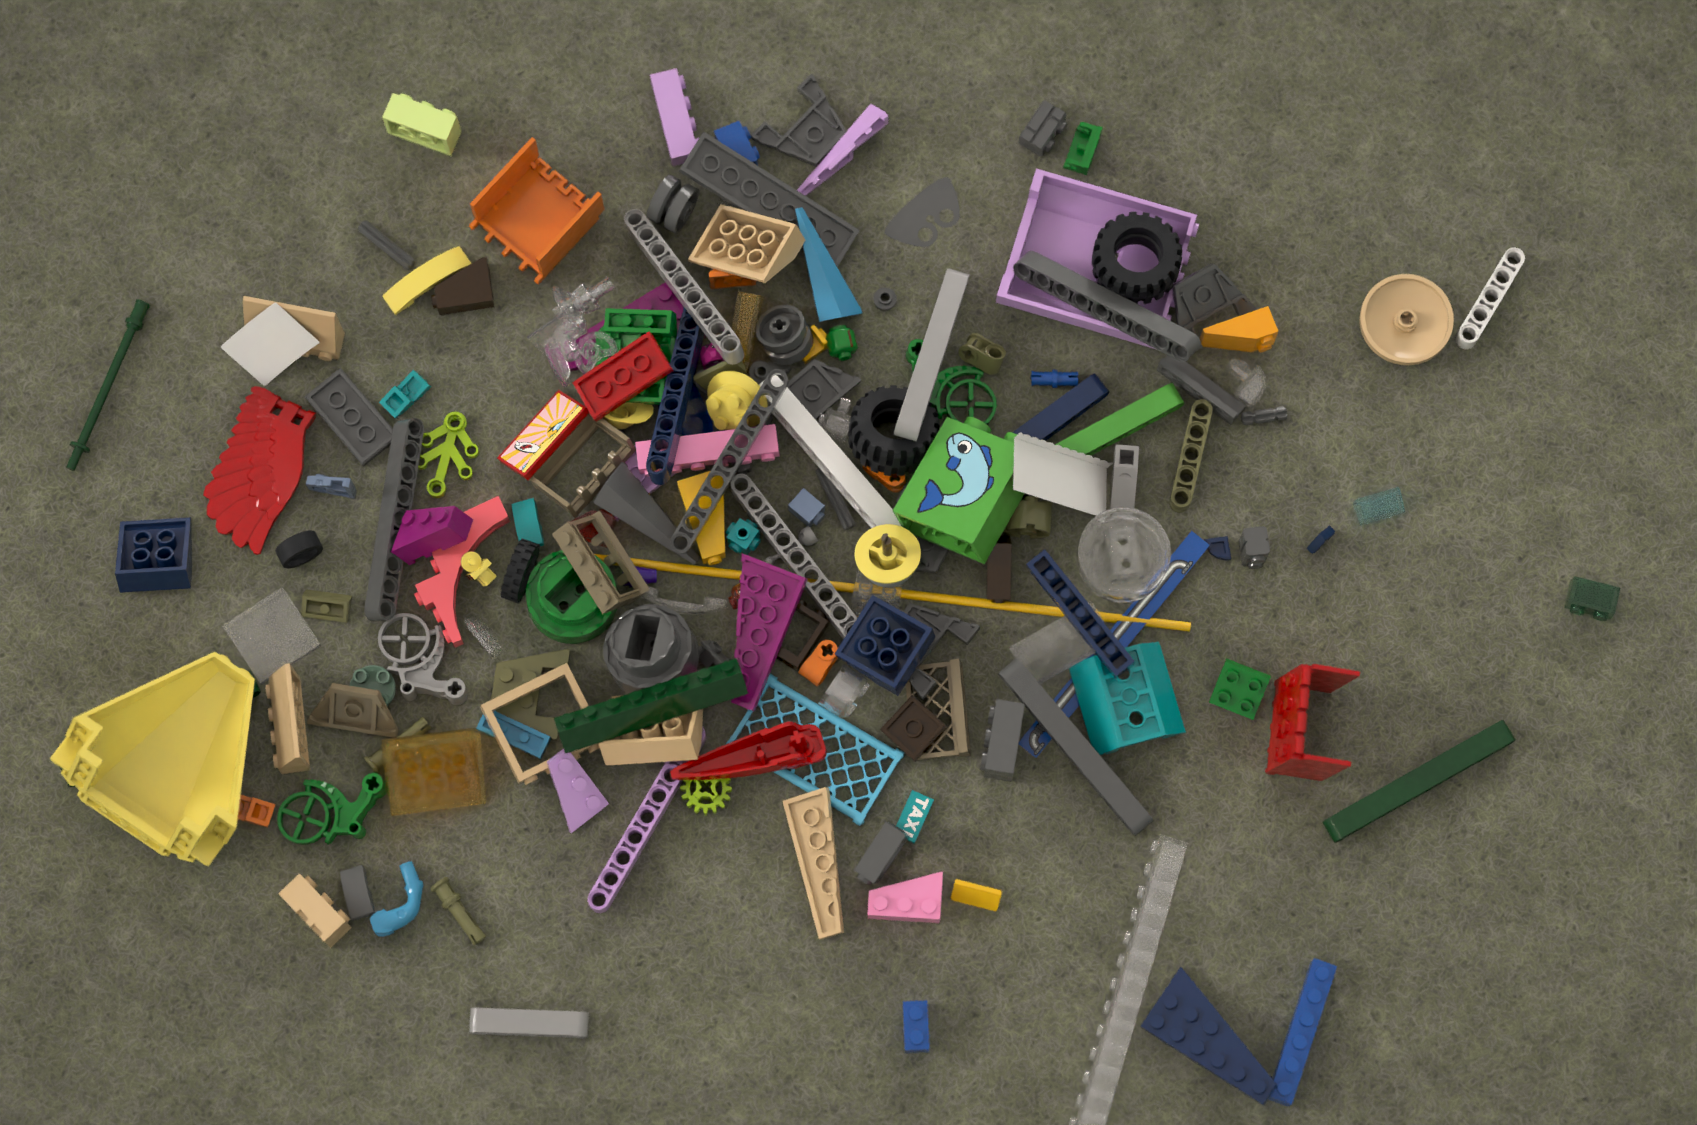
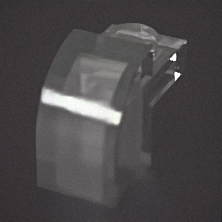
M1233 357L1227 364L1225 371L1242 383L1235 391L1233 397L1243 403L1248 411L1252 412L1262 399L1266 389L1265 373L1258 364L1251 371L1244 361L1236 360Z

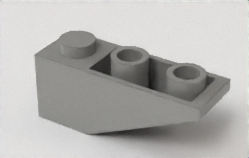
M1115 445L1109 520L1133 521L1139 446Z

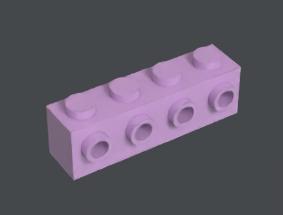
M676 68L650 75L672 166L683 164L699 139L694 138L693 131L697 130L694 117L689 118L687 111L691 110L689 97H684L682 89H686L683 75L678 76Z

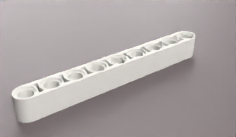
M777 375L771 379V384L775 387H780L784 384ZM787 387L772 414L827 478L830 479L870 528L884 524L901 526L893 513V509ZM765 395L769 407L772 404V398L769 395Z

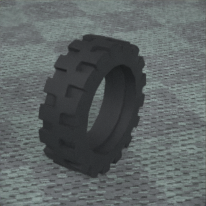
M523 538L518 542V546L515 547L514 554H512L506 569L507 572L501 587V598L518 604L521 602L526 593L529 576L537 564L540 544Z

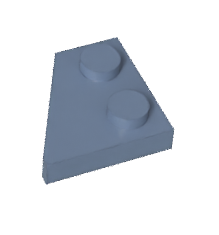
M315 474V476L308 475L306 486L311 491L355 499L357 490L350 478L328 477L322 474Z

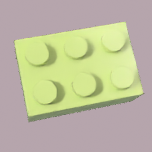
M393 93L382 117L388 134L450 156L461 134L458 118L454 112L448 109H436L432 104L425 101L421 103L416 102L406 94L397 95Z

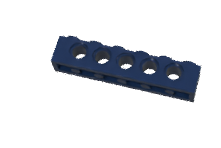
M1045 549L1026 564L1029 572L1115 679L1134 665V659Z

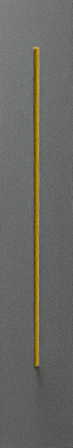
M594 554V555H596L598 558H600L603 562H604L605 557L608 556V555ZM630 558L635 566L656 569L658 571L740 580V574H742L740 570ZM807 578L809 583H814L818 580ZM829 581L836 591L1066 617L1058 607L1010 601L992 603L991 599ZM1095 611L1103 622L1146 623L1145 627L1190 632L1191 622L1158 618L1147 620L1122 616L1123 614Z

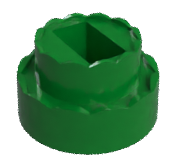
M562 550L544 557L534 567L529 576L526 587L528 612L534 625L548 638L566 644L587 642L602 634L613 621L617 609L604 614L601 613ZM595 555L600 565L604 569L605 573L607 574V576L609 577L612 584L617 590V585L615 583L614 577L610 569L600 558H598ZM583 586L585 588V591L583 593H577V587ZM567 603L569 607L566 610H561L560 605Z

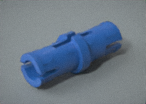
M1052 369V372L1031 371V386H1052V388H1057V386H1077L1078 372H1057L1055 369Z

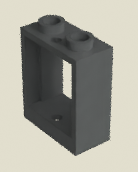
M885 822L854 869V871L859 873L857 878L868 885L879 883L910 835L893 823Z

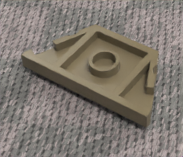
M336 683L331 684L307 720V724L392 738H396L399 733V729L379 690Z

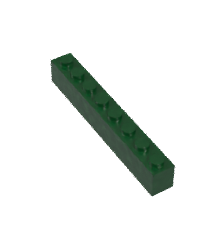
M736 658L666 682L657 683L638 691H633L617 698H611L571 713L563 714L554 718L566 754L746 695L748 691Z

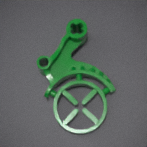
M922 339L911 341L906 351V360L912 364V372L918 359V355H915L913 351L914 349H919L920 353L924 341ZM954 366L939 372L930 399L931 407H934L938 413V419H942V414H947L949 418L957 420L950 408H966L968 403L966 401H950L951 394L957 388L968 385V402H972L973 385L985 390L991 399V402H975L974 404L975 408H992L991 415L984 421L986 425L989 424L996 412L997 402L992 389L980 381L984 374L981 369L971 366ZM961 376H975V379L961 380L955 385L951 382ZM947 385L950 390L945 399V408L941 409L940 396L942 390ZM972 407L968 410V417H974V409Z
M370 773L362 781V790L357 801L349 802L336 787L319 780H304L305 791L290 795L281 804L277 815L278 827L288 840L299 845L315 843L323 836L326 838L325 843L328 845L334 841L337 835H350L356 839H362L366 835V829L362 826V822L366 814L375 805L377 799L386 795L388 784L380 775ZM378 783L379 787L372 789L371 785ZM311 788L322 790L329 796L332 802L327 804L320 796L312 793ZM309 797L303 813L308 816L317 799L324 807L325 822L307 817L306 821L322 829L309 839L299 840L305 823L299 821L293 837H291L284 829L283 814L301 819L302 815L286 808L292 801L298 798ZM334 808L335 820L333 827L329 833L327 831L329 829L331 822L330 809Z

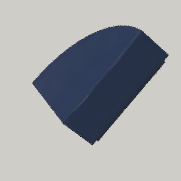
M1329 525L1318 534L1306 549L1312 554L1316 553L1325 541L1335 534V530Z
M1228 536L1204 539L1210 545L1207 550L1211 555L1220 560H1231Z

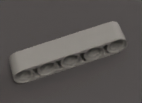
M471 1008L469 1033L480 1035L587 1038L589 1013L580 1011Z

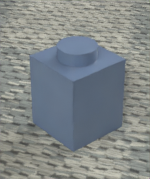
M804 488L788 504V511L806 526L809 525L811 527L813 524L817 526L825 517V505Z

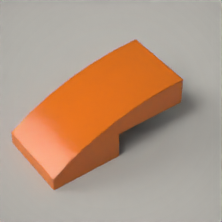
M240 795L238 820L268 828L275 804L254 797L250 798Z

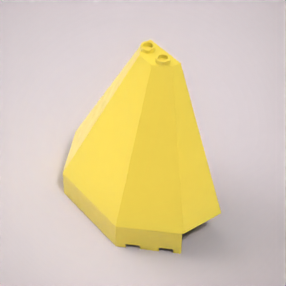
M213 652L74 717L66 733V738L50 759L54 764L63 769L61 774L68 784L77 787L79 790L77 796L82 802L163 856H169L173 853L177 854L178 859L194 862L197 859L203 865L209 866L224 844L228 843L237 827L255 678L247 670L232 664L225 655Z

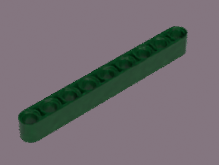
M1503 719L1332 815L1322 823L1334 843H1337L1516 741Z

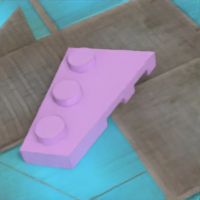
M562 749L547 761L569 832L572 833L609 803L571 752L565 754L564 749Z

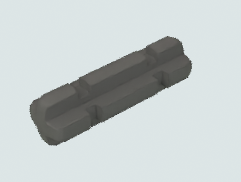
M1283 406L1276 407L1275 410L1268 408L1254 410V413L1250 411L1241 413L1243 425H1251L1253 422L1257 424L1275 421V419H1287V410Z

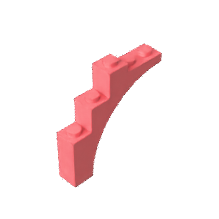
M499 496L464 512L473 519L466 541L446 550L440 548L433 551L432 556L434 559L430 562L435 573L439 574L415 585L418 592L414 593L419 606L424 605L427 611L436 607V609L432 610L438 623L443 621L446 629L442 633L447 643L452 642L455 648L464 644L458 629L455 610L457 588L464 570L461 566V558L467 552H474L489 535L510 522Z

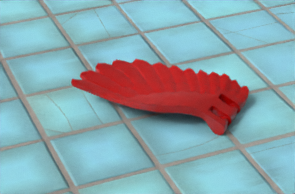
M254 386L251 388L253 394L245 397L247 402L239 407L241 413L236 417L239 423L231 430L235 436L228 438L226 441L229 448L220 454L219 459L222 463L216 465L211 471L214 480L205 486L203 496L210 500L207 505L206 515L212 520H216L215 527L218 533L223 535L233 533L232 540L236 546L243 548L249 544L253 553L259 555L262 552L270 529L294 495L300 483L304 466L306 430L313 424L316 413L311 410L305 411L302 409V406L294 402H286L269 390ZM277 408L282 410L278 416L272 414ZM298 417L303 419L299 426L293 423Z

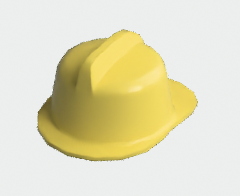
M626 402L606 415L604 420L616 429H626L633 424H639L650 419L654 413V407L652 404Z

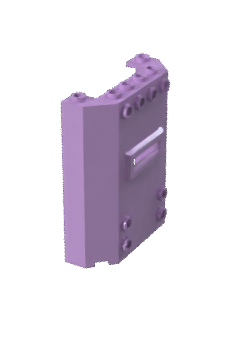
M1036 169L1005 274H1003L997 293L996 303L1153 348L1021 280L1015 275L1013 266L1028 251H1035L1097 283L1098 278H1094L1093 266L1091 264L1095 240L1100 229L1105 228V223L1110 219L1115 222L1116 216L1120 214L1129 216V212L1136 211L1137 215H1143V212L1150 213L1149 217L1155 218V216L1162 218L1164 225L1169 223L1173 227L1172 233L1178 234L1180 238L1179 244L1182 245L1181 271L1182 264L1187 266L1191 252L1187 251L1190 237H1195L1199 224L1195 223L1197 215ZM1127 245L1116 252L1119 253L1117 261L1124 268L1133 272L1149 271L1159 263L1156 255L1149 248L1142 245ZM1179 271L1176 282L1183 279L1185 273ZM1173 289L1168 293L1164 292L1163 297L1159 300L1152 298L1151 303L1148 304L1138 301V305L1171 321L1172 316L1168 315L1170 307H1175Z

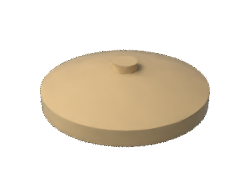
M1413 274L1394 275L1378 282L1364 299L1359 319L1363 338L1371 350L1382 359L1399 365H1416L1434 358L1447 344L1454 324L1452 306L1445 293L1432 281Z

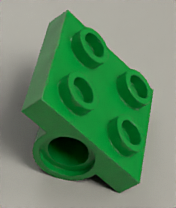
M1226 658L1209 703L1253 720L1271 676Z

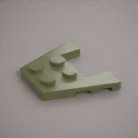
M570 649L496 663L491 700L541 676L543 669L553 670L565 663L569 666ZM540 689L496 710V712L544 733L554 741H558L559 734L554 718L536 716Z

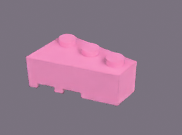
M943 871L870 890L867 919L940 923Z

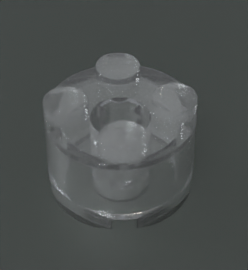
M843 664L841 667L842 671L838 672L822 696L826 700L821 698L818 704L839 718L846 717L848 719L857 706L854 703L857 697L861 699L870 684L867 683V678Z

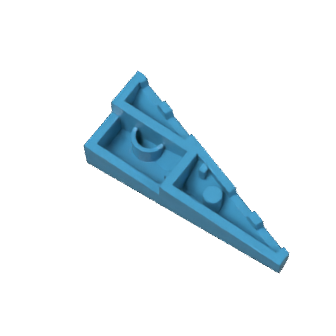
M803 207L796 208L795 213L798 227L805 238L802 247L818 322L862 314V309Z

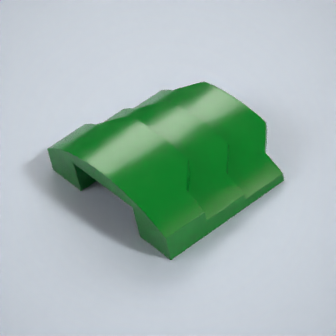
M606 308L604 326L596 333L593 368L649 331L653 334L670 363L677 337L676 313L672 310ZM667 375L627 402L660 405Z

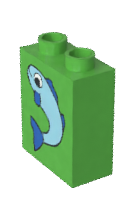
M947 417L894 507L893 513L901 526L912 532L915 536L985 564L1025 494L1013 490L1014 437L1017 434L1007 432L1004 438H1000L990 434V427L974 417H967L964 423Z

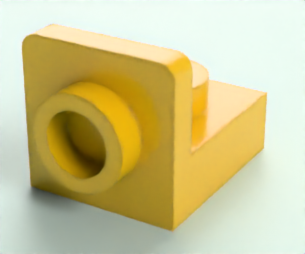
M815 325L810 327L814 337L813 346L808 355L802 359L805 364L827 349V334L822 328L817 329Z

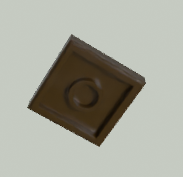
M911 695L880 730L916 762L948 727L918 699Z

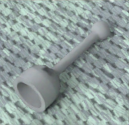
M809 525L803 528L798 535L799 543L804 546H810L818 542ZM778 554L773 557L769 556L765 562L773 565L780 556Z

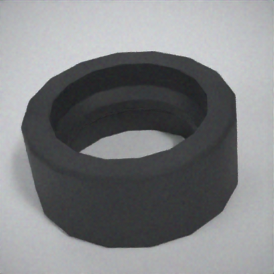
M308 530L287 538L277 546L275 552L282 566L290 569L301 566L316 558L322 552L323 546L316 532Z

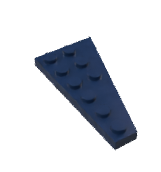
M1180 967L1142 1023L1141 1028L1264 1106L1277 1087V1084L1188 974Z

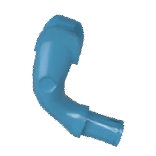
M412 861L399 866L406 884L404 888L408 896V902L401 907L389 911L385 909L377 911L370 918L373 931L377 936L384 937L393 934L395 930L406 926L414 920L419 912L424 885L423 881L419 880Z

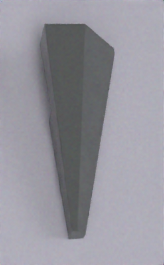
M621 462L605 482L593 503L673 551L670 547V539L676 530L674 523L656 500L644 489L640 480L628 469V465ZM678 537L675 540V547L678 550L685 549L687 547V539L685 537ZM692 548L685 554H678L694 565L700 559L699 554H696Z

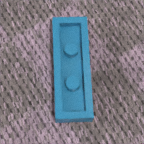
M496 711L493 712L509 745L536 758H542L551 740L550 736ZM483 714L476 729L495 738Z

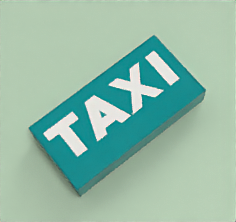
M913 790L896 826L910 835L907 841L915 844L934 799Z

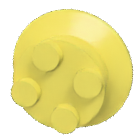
M723 371L711 379L707 389L708 399L706 400L709 416L714 421V426L717 429L733 430L737 428L760 389V386L752 378L737 371ZM765 395L759 399V404L762 407H768ZM752 415L747 419L749 427H754L760 423V418L756 415Z

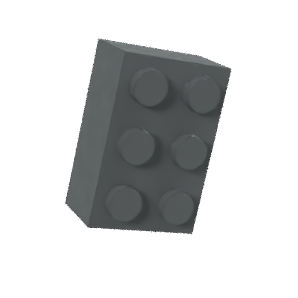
M996 699L995 706H990L988 724H991L992 728H987L984 747L988 748V752H983L980 770L984 771V778L1012 782L1024 713V703Z

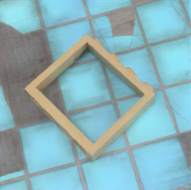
M567 663L482 704L480 707L518 784L524 782L527 785L538 779L537 775L544 771L546 774H550L547 761L523 772L493 712L565 677L580 708L587 707L588 704ZM599 743L573 751L571 754L578 760L581 758L580 753L586 750L592 753L599 749Z

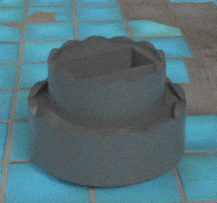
M645 604L624 612L610 626L603 645V655L613 680L623 692L629 694L633 691L695 672L699 661V646L694 633L681 615L666 606Z

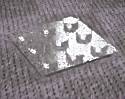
M283 587L222 625L261 685L267 682L269 676L284 664L290 663L293 665L321 647V644Z

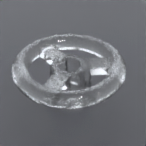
M595 331L585 335L575 349V363L578 369L583 374H586L594 368L596 362L601 360L602 357H611L618 352L616 342L605 332ZM592 339H603L609 344L610 348L602 349ZM582 356L588 360L586 366L583 364Z

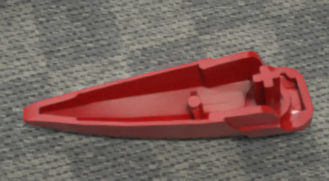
M785 722L769 729L764 728L698 756V760L685 762L672 769L670 774L672 780H711L751 776L788 768L796 769L821 762L827 755V749L821 731L816 725H799L795 722Z

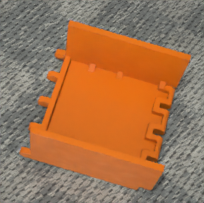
M532 137L470 203L474 220L469 225V228L474 230L480 225L488 232L484 239L487 243H490L494 238L506 247L501 254L504 257H507L511 252L523 261L519 269L523 272L529 266L539 274L534 282L540 284L599 220V215L605 209L601 193L597 192L591 199L588 198L582 203L586 195L573 184L565 189L569 183L566 178L556 170H553L548 175L552 167L539 157L536 140Z

